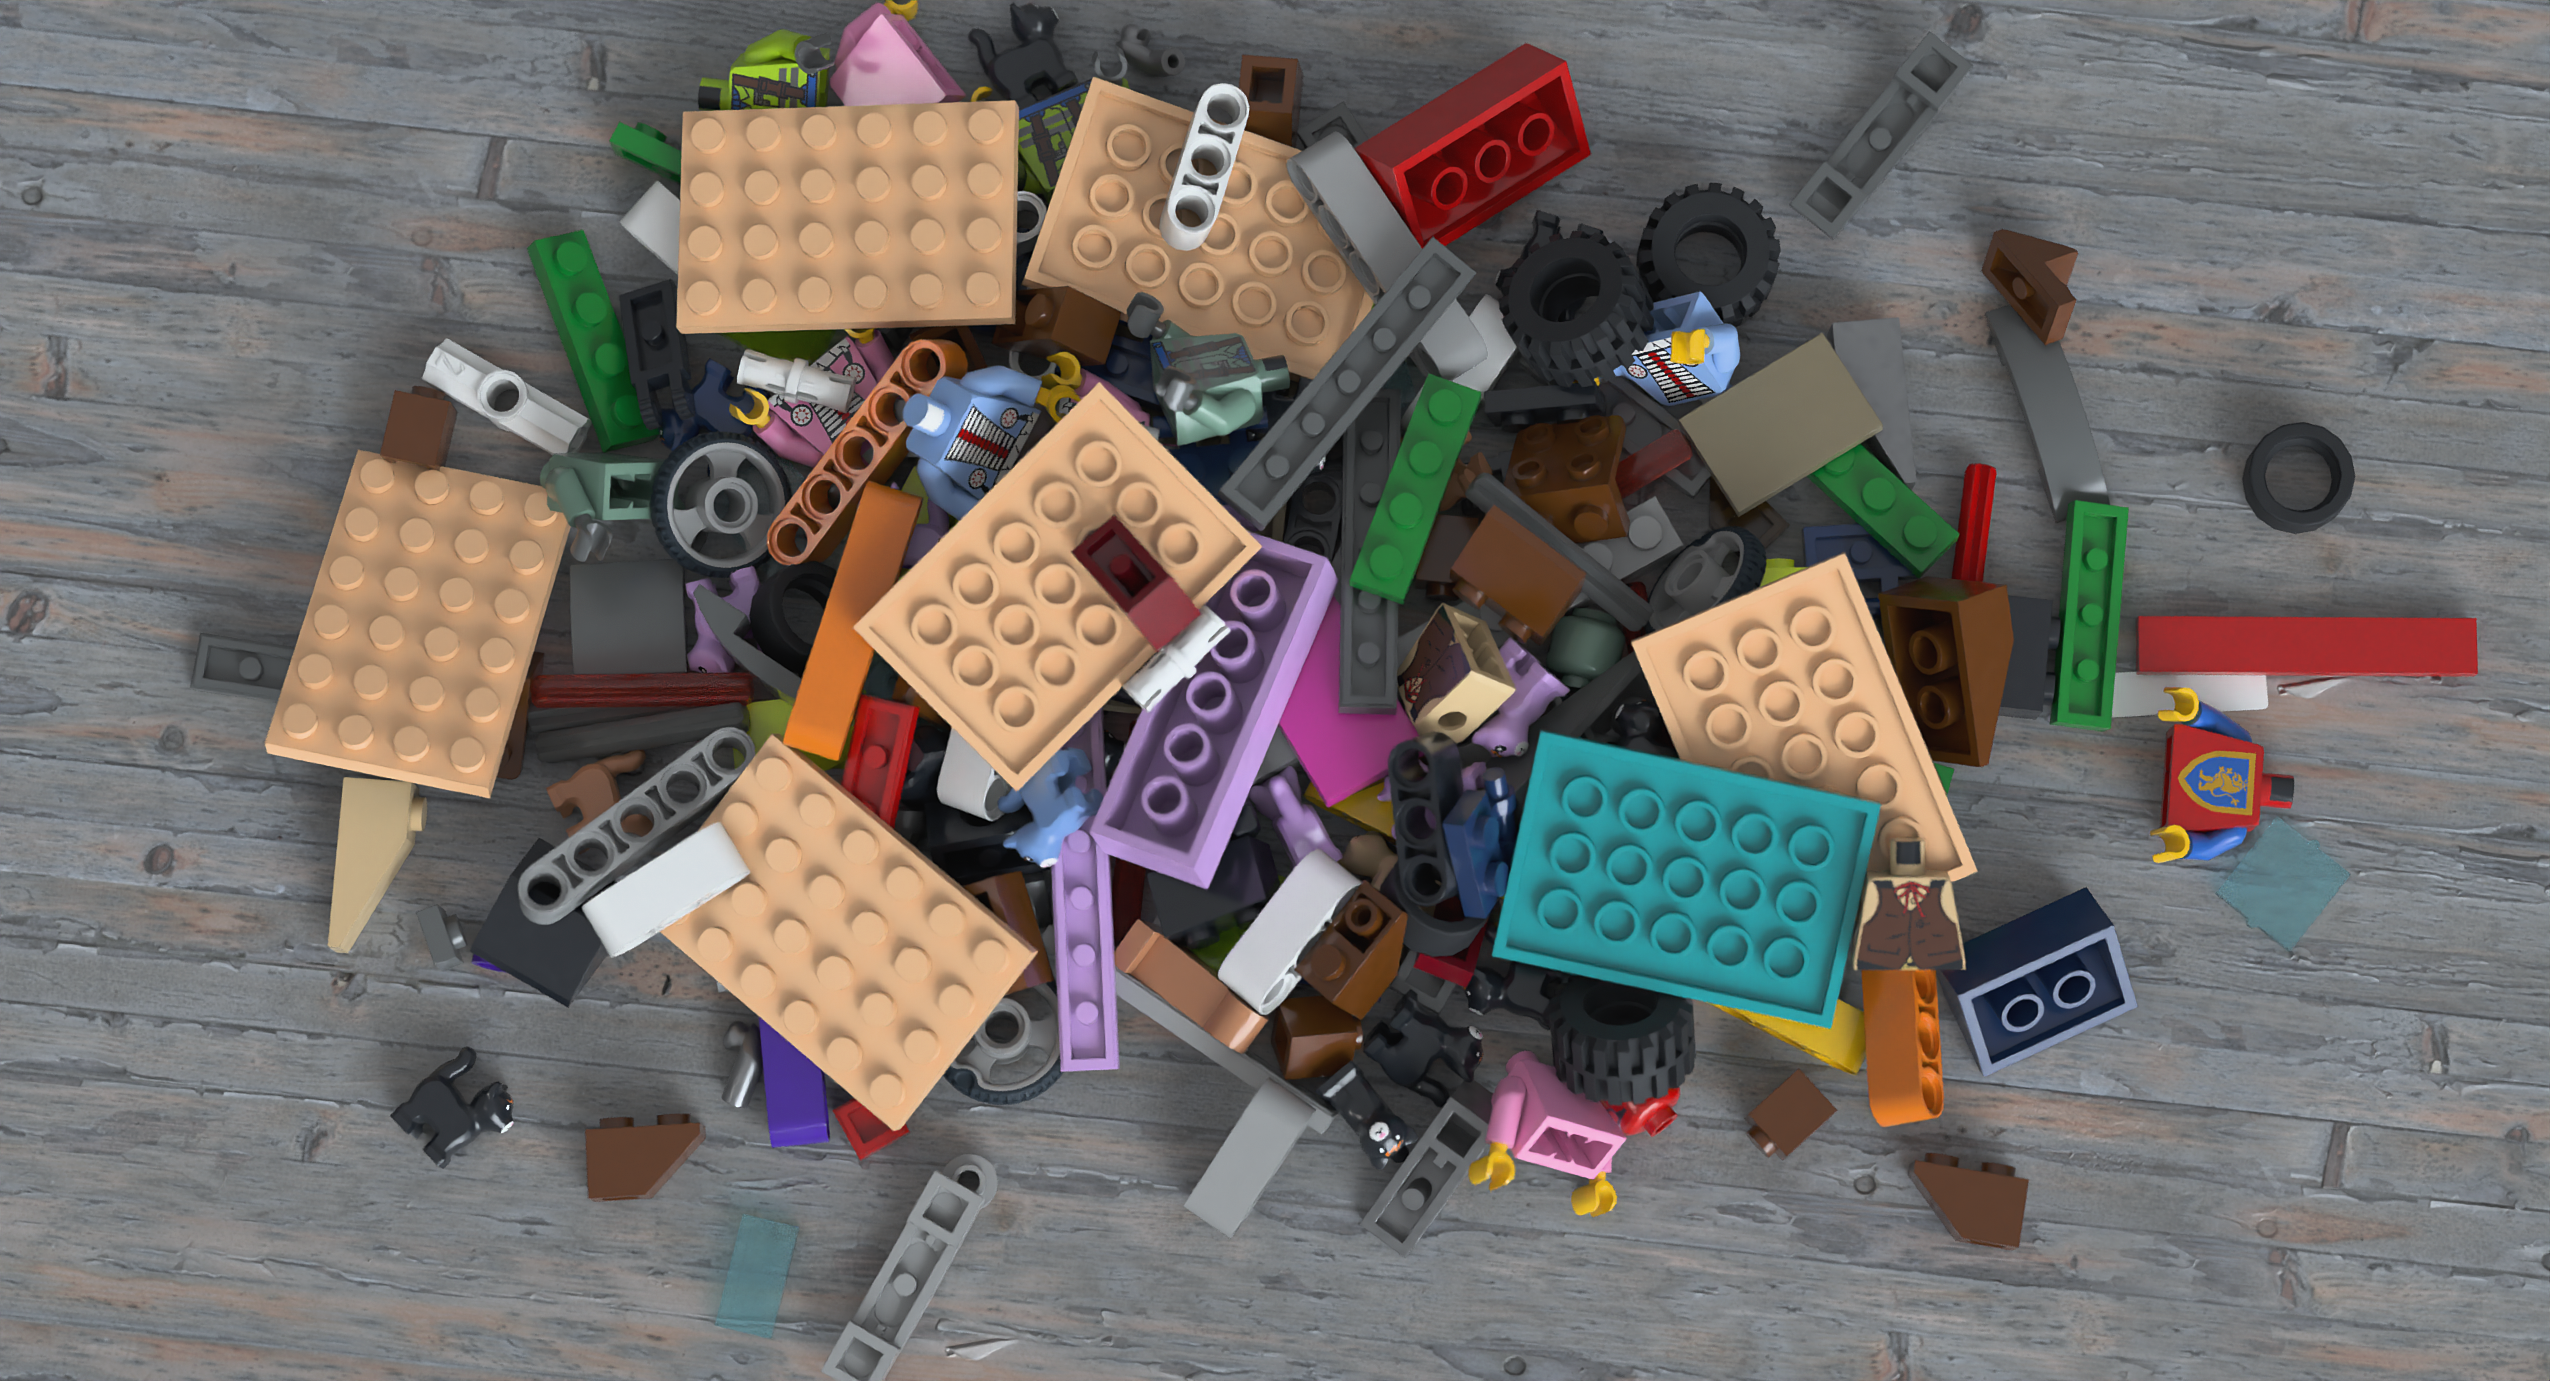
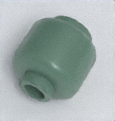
M1574 608L1572 615L1563 616L1554 627L1546 656V666L1555 675L1561 677V682L1570 689L1569 691L1576 693L1622 659L1626 637L1622 630L1615 626L1617 619L1613 616L1596 610Z

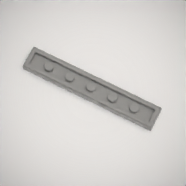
M1053 923L1047 927L1041 937L1044 946L1055 953ZM1115 966L1116 995L1257 1091L1270 1077L1316 1109L1315 1114L1308 1123L1310 1127L1321 1134L1328 1129L1338 1114L1333 1106L1293 1079L1285 1080L1280 1070L1249 1049L1244 1054H1241L1229 1048L1142 982Z

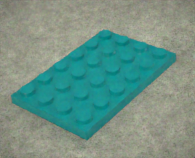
M1541 729L1492 956L1831 1029L1881 803Z

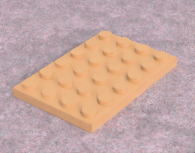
M1093 76L1022 285L1032 289L1069 286L1121 311L1120 320L1126 322L1129 319L1127 308L1138 292L1147 293L1159 300L1164 307V312L1158 321L1170 320L1192 336L1232 333L1243 335L1254 360L1284 355L1290 380L1299 382L1300 377L1313 380L1371 311L1373 301L1291 181L1286 163L1288 159L1300 153L1301 150L1244 130L1218 216L1206 240L1196 249L1188 251L1177 250L1168 245L1162 238L1159 225L1194 112ZM1212 119L1214 122L1218 124L1228 125L1226 123ZM1197 158L1191 161L1198 173L1206 176L1217 174L1216 167L1207 159ZM1189 209L1175 211L1177 219L1188 227H1197L1202 224L1199 216Z
M1016 101L683 112L676 328L681 334L1015 324L1019 107Z
M1100 382L853 627L1016 791L1157 652L1071 553L1072 550L1115 514L1173 577L1199 610L1262 547Z
M358 450L266 737L265 746L267 753L490 798L571 527L563 513L549 509L546 489L538 485L443 466L438 471L428 470L426 466L397 460L396 463H391L383 460L378 453Z
M1844 552L1631 641L1680 759L1880 802L1881 807L1866 871H1889L1890 839L1911 837L1925 839V870L1947 871L1951 882L1978 872Z
M771 734L698 830L700 831L714 823L721 822L750 873L733 886L660 932L888 1127L896 1131L903 1127L1038 953V950L800 750L784 745V737L781 734Z

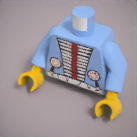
M1701 291L1654 302V309L1650 311L1654 318L1653 330L1644 332L1648 339L1646 347L1643 351L1635 350L1632 356L1635 362L1627 369L1621 365L1613 370L1616 376H1623L1634 381L1663 405L1673 406L1695 400H1700L1705 404L1733 387L1729 382L1740 360L1738 332L1733 325L1722 322ZM1602 376L1594 378L1598 386L1600 384L1599 378L1603 379Z
M996 365L968 372L961 380L944 376L937 381L929 397L920 393L913 395L909 398L903 410L904 422L908 426L913 427L906 440V447L919 458L916 470L928 498L935 505L960 521L1011 470L1041 413L1039 409L1033 407L1034 404L1037 403L1045 406L1054 421L1059 423L1067 414L1055 411L1057 402L1065 397L1080 402L1081 399L1076 392L1066 385H1058L1048 390L1041 387L1043 382L1010 368Z

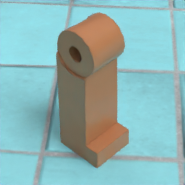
M1137 919L1114 951L1115 966L1135 977L1202 1026L1214 1038L1241 1054L1245 1053L1269 1020L1267 1015L1258 1013L1218 978V972L1187 947L1164 938L1162 928L1157 924Z

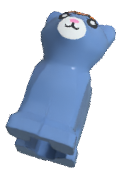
M1068 747L1065 750H1058L1018 791L1011 787L1007 795L1001 796L998 799V808L1004 813L1018 811L1026 803L1034 819L1033 822L1025 824L1003 842L1004 847L1015 848L1024 860L1036 862L1041 867H1049L1058 861L1064 837L1077 831L1086 819L1097 815L1104 799L1103 794L1094 788L1086 794H1082L1081 790L1075 786L1077 776H1083L1092 770L1086 753L1082 749Z

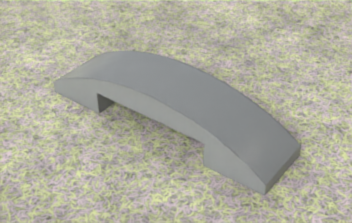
M936 1170L933 1172L908 1216L905 1228L852 1321H849L821 1372L837 1381H883L960 1249L985 1201L984 1197Z

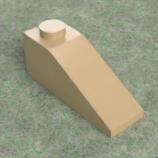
M343 777L328 947L337 953H348L413 849L416 831H424L427 799L426 797H419L420 789L412 782Z

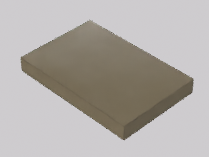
M1823 332L1679 419V426L1738 517L1883 430L1882 422Z

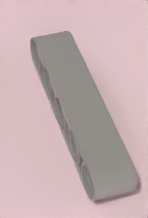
M1335 131L1288 159L1286 163L1287 171L1297 191L1376 305L1420 253L1422 248L1355 149L1341 133ZM1457 299L1410 353V357L1425 378H1427L1429 373L1449 381H1453L1480 364L1488 356L1487 347L1482 336Z
M725 727L713 732L531 865L522 874L518 884L519 906L523 914L530 921L541 925L552 924L561 920L717 805L754 758L755 745L751 737L743 730L734 727ZM732 747L743 754L745 761L734 770H726L720 768L715 763L713 755L721 748ZM685 780L697 787L699 795L694 801L681 804L672 800L667 790L673 783ZM632 814H641L651 820L653 829L649 834L635 838L627 835L623 831L621 824L626 817ZM586 848H596L605 854L607 862L601 869L588 872L577 866L575 862L576 855ZM539 882H550L559 888L561 895L555 903L549 906H541L530 900L528 896L529 890Z

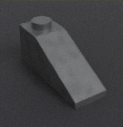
M1899 317L1832 323L1827 334L1829 343L1883 424V430L1868 438L1866 442L1877 459L1912 490L1917 481Z
M1475 1080L1471 1083L1463 1081L1448 1099L1360 1223L1362 1227L1404 1258L1409 1255L1466 1177L1470 1164L1479 1159L1489 1144L1485 1140L1492 1112L1491 1099L1493 1093Z

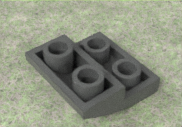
M675 559L570 565L571 639L575 685L688 677V629L685 620L684 567L678 564Z

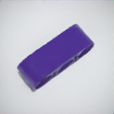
M759 1017L767 1117L772 1148L829 1142L830 1127L825 1072Z

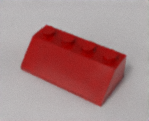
M1524 43L1354 148L1422 249L1432 237L1444 246L1448 245L1591 155L1567 61L1528 43Z

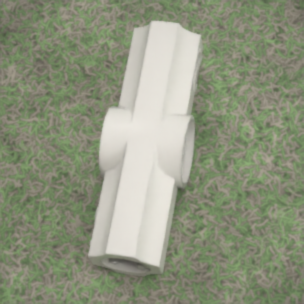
M447 338L442 344L436 346L426 362L425 372L422 376L423 382L485 416L499 429L511 431L551 455L554 453H578L587 439V433L592 424L590 419L528 385L516 373L498 368ZM506 390L519 391V400L513 409L506 412L494 410L495 400L501 392Z

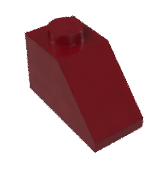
M1115 514L1071 551L1078 562L1157 652L1201 615V612L1173 577Z

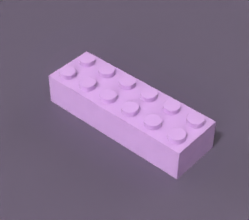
M1252 532L1249 533L1262 547L1204 604L1225 623L1231 632L1214 645L1194 666L1197 671L1189 679L1183 677L1162 697L1149 713L1142 709L1089 831L1104 853L1208 889L1339 583L1327 557Z

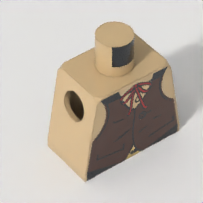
M1444 603L1436 610L1397 670V688L1406 707L1404 711L1418 734L1423 735L1433 731L1441 732L1449 736L1454 743L1463 742L1516 690L1487 622Z
M1911 837L1890 839V870L1866 871L1851 949V964L1854 970L1965 969V957L1951 879L1947 871L1925 870V839Z

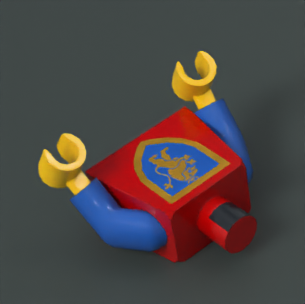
M2166 687L2163 692L2172 695L2175 701L2174 710H2159L2158 718L2162 721H2180L2183 725L2174 724L2166 732L2160 828L2150 831V836L2157 835L2163 839L2165 852L2152 855V859L2156 863L2174 859L2211 860L2242 844L2246 833L2259 825L2260 806L2290 809L2294 796L2293 775L2263 773L2264 747L2252 743L2250 733L2219 709L2198 700V696L2192 689L2186 687Z

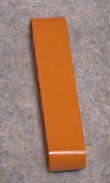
M920 339L911 342L903 349L771 524L767 532L766 543L769 553L774 560L788 566L808 561L821 563L833 553L852 528L857 513V505L861 500L867 482L871 481L884 485L909 453L906 447V440L913 427L908 426L904 420L900 423L895 418L893 408L896 399L902 396L905 403H907L909 398L915 394L920 393L929 397L937 381L944 376L961 380L967 373L968 362L965 352L958 344L949 340ZM933 351L937 354L940 361V370L934 379L928 374L926 367L927 359ZM866 439L871 443L874 451L873 459L868 466L864 464L860 455L861 446ZM833 483L840 492V503L835 510L828 501V490ZM799 527H802L807 535V546L803 553L799 551L795 543V534Z
M871 481L867 482L788 721L783 740L784 745L839 761L875 653V649L853 627L897 584L923 502L922 497Z
M1861 970L1868 1094L1870 1108L1875 1120L1882 1127L1938 1118L1942 1114L1944 1107L1936 970Z

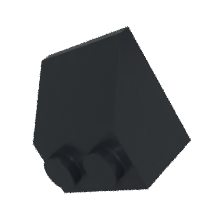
M538 838L508 878L476 936L470 952L568 1008L608 955L607 950L582 907L588 901L618 882L612 881L559 921L542 925L530 921L523 914L519 906L518 884L520 878L531 865L556 848L543 839ZM575 858L577 866L582 870L588 872L597 871ZM539 882L528 893L530 900L541 906H549L555 903L561 895L559 888L550 882Z

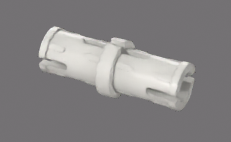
M746 349L740 362L737 384L783 395L786 402L797 404L799 400L847 413L853 398L856 378L808 366V360L796 358L793 362Z
M1204 605L1200 609L1201 615L1163 646L1138 673L1122 686L1130 697L1146 712L1149 713L1162 697L1183 677L1189 679L1197 671L1194 666L1214 645L1231 632L1225 623L1207 606Z

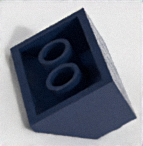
M2087 887L1962 943L1965 969L1936 970L1948 1005L1984 1077L2138 1007L2114 925Z

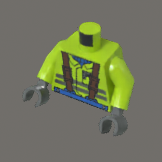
M780 29L748 45L745 52L740 54L731 65L729 80L706 77L701 79L698 92L699 110L827 107L829 67L834 66V61H829L830 48L820 47L831 44L830 35L825 33L810 37L794 31Z
M1116 46L1119 62L1112 69H1105L1100 66L1097 51H1095L1092 55V64L1097 76L1102 80L1130 89L1128 81L1123 78L1128 69L1123 50ZM1092 79L1019 109L1018 158L1025 165L1027 173L1026 186L1023 191L1031 192L1035 195L1042 194L1048 204L1050 203ZM982 98L983 101H990L989 99Z

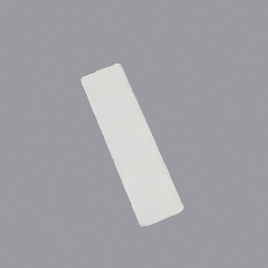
M2136 672L2115 673L2112 718L2158 715L2159 710H2174V698L2169 693L2163 692L2166 687L2190 688L2196 693L2198 700L2219 709L2221 712L2258 710L2268 707L2266 675H2136Z

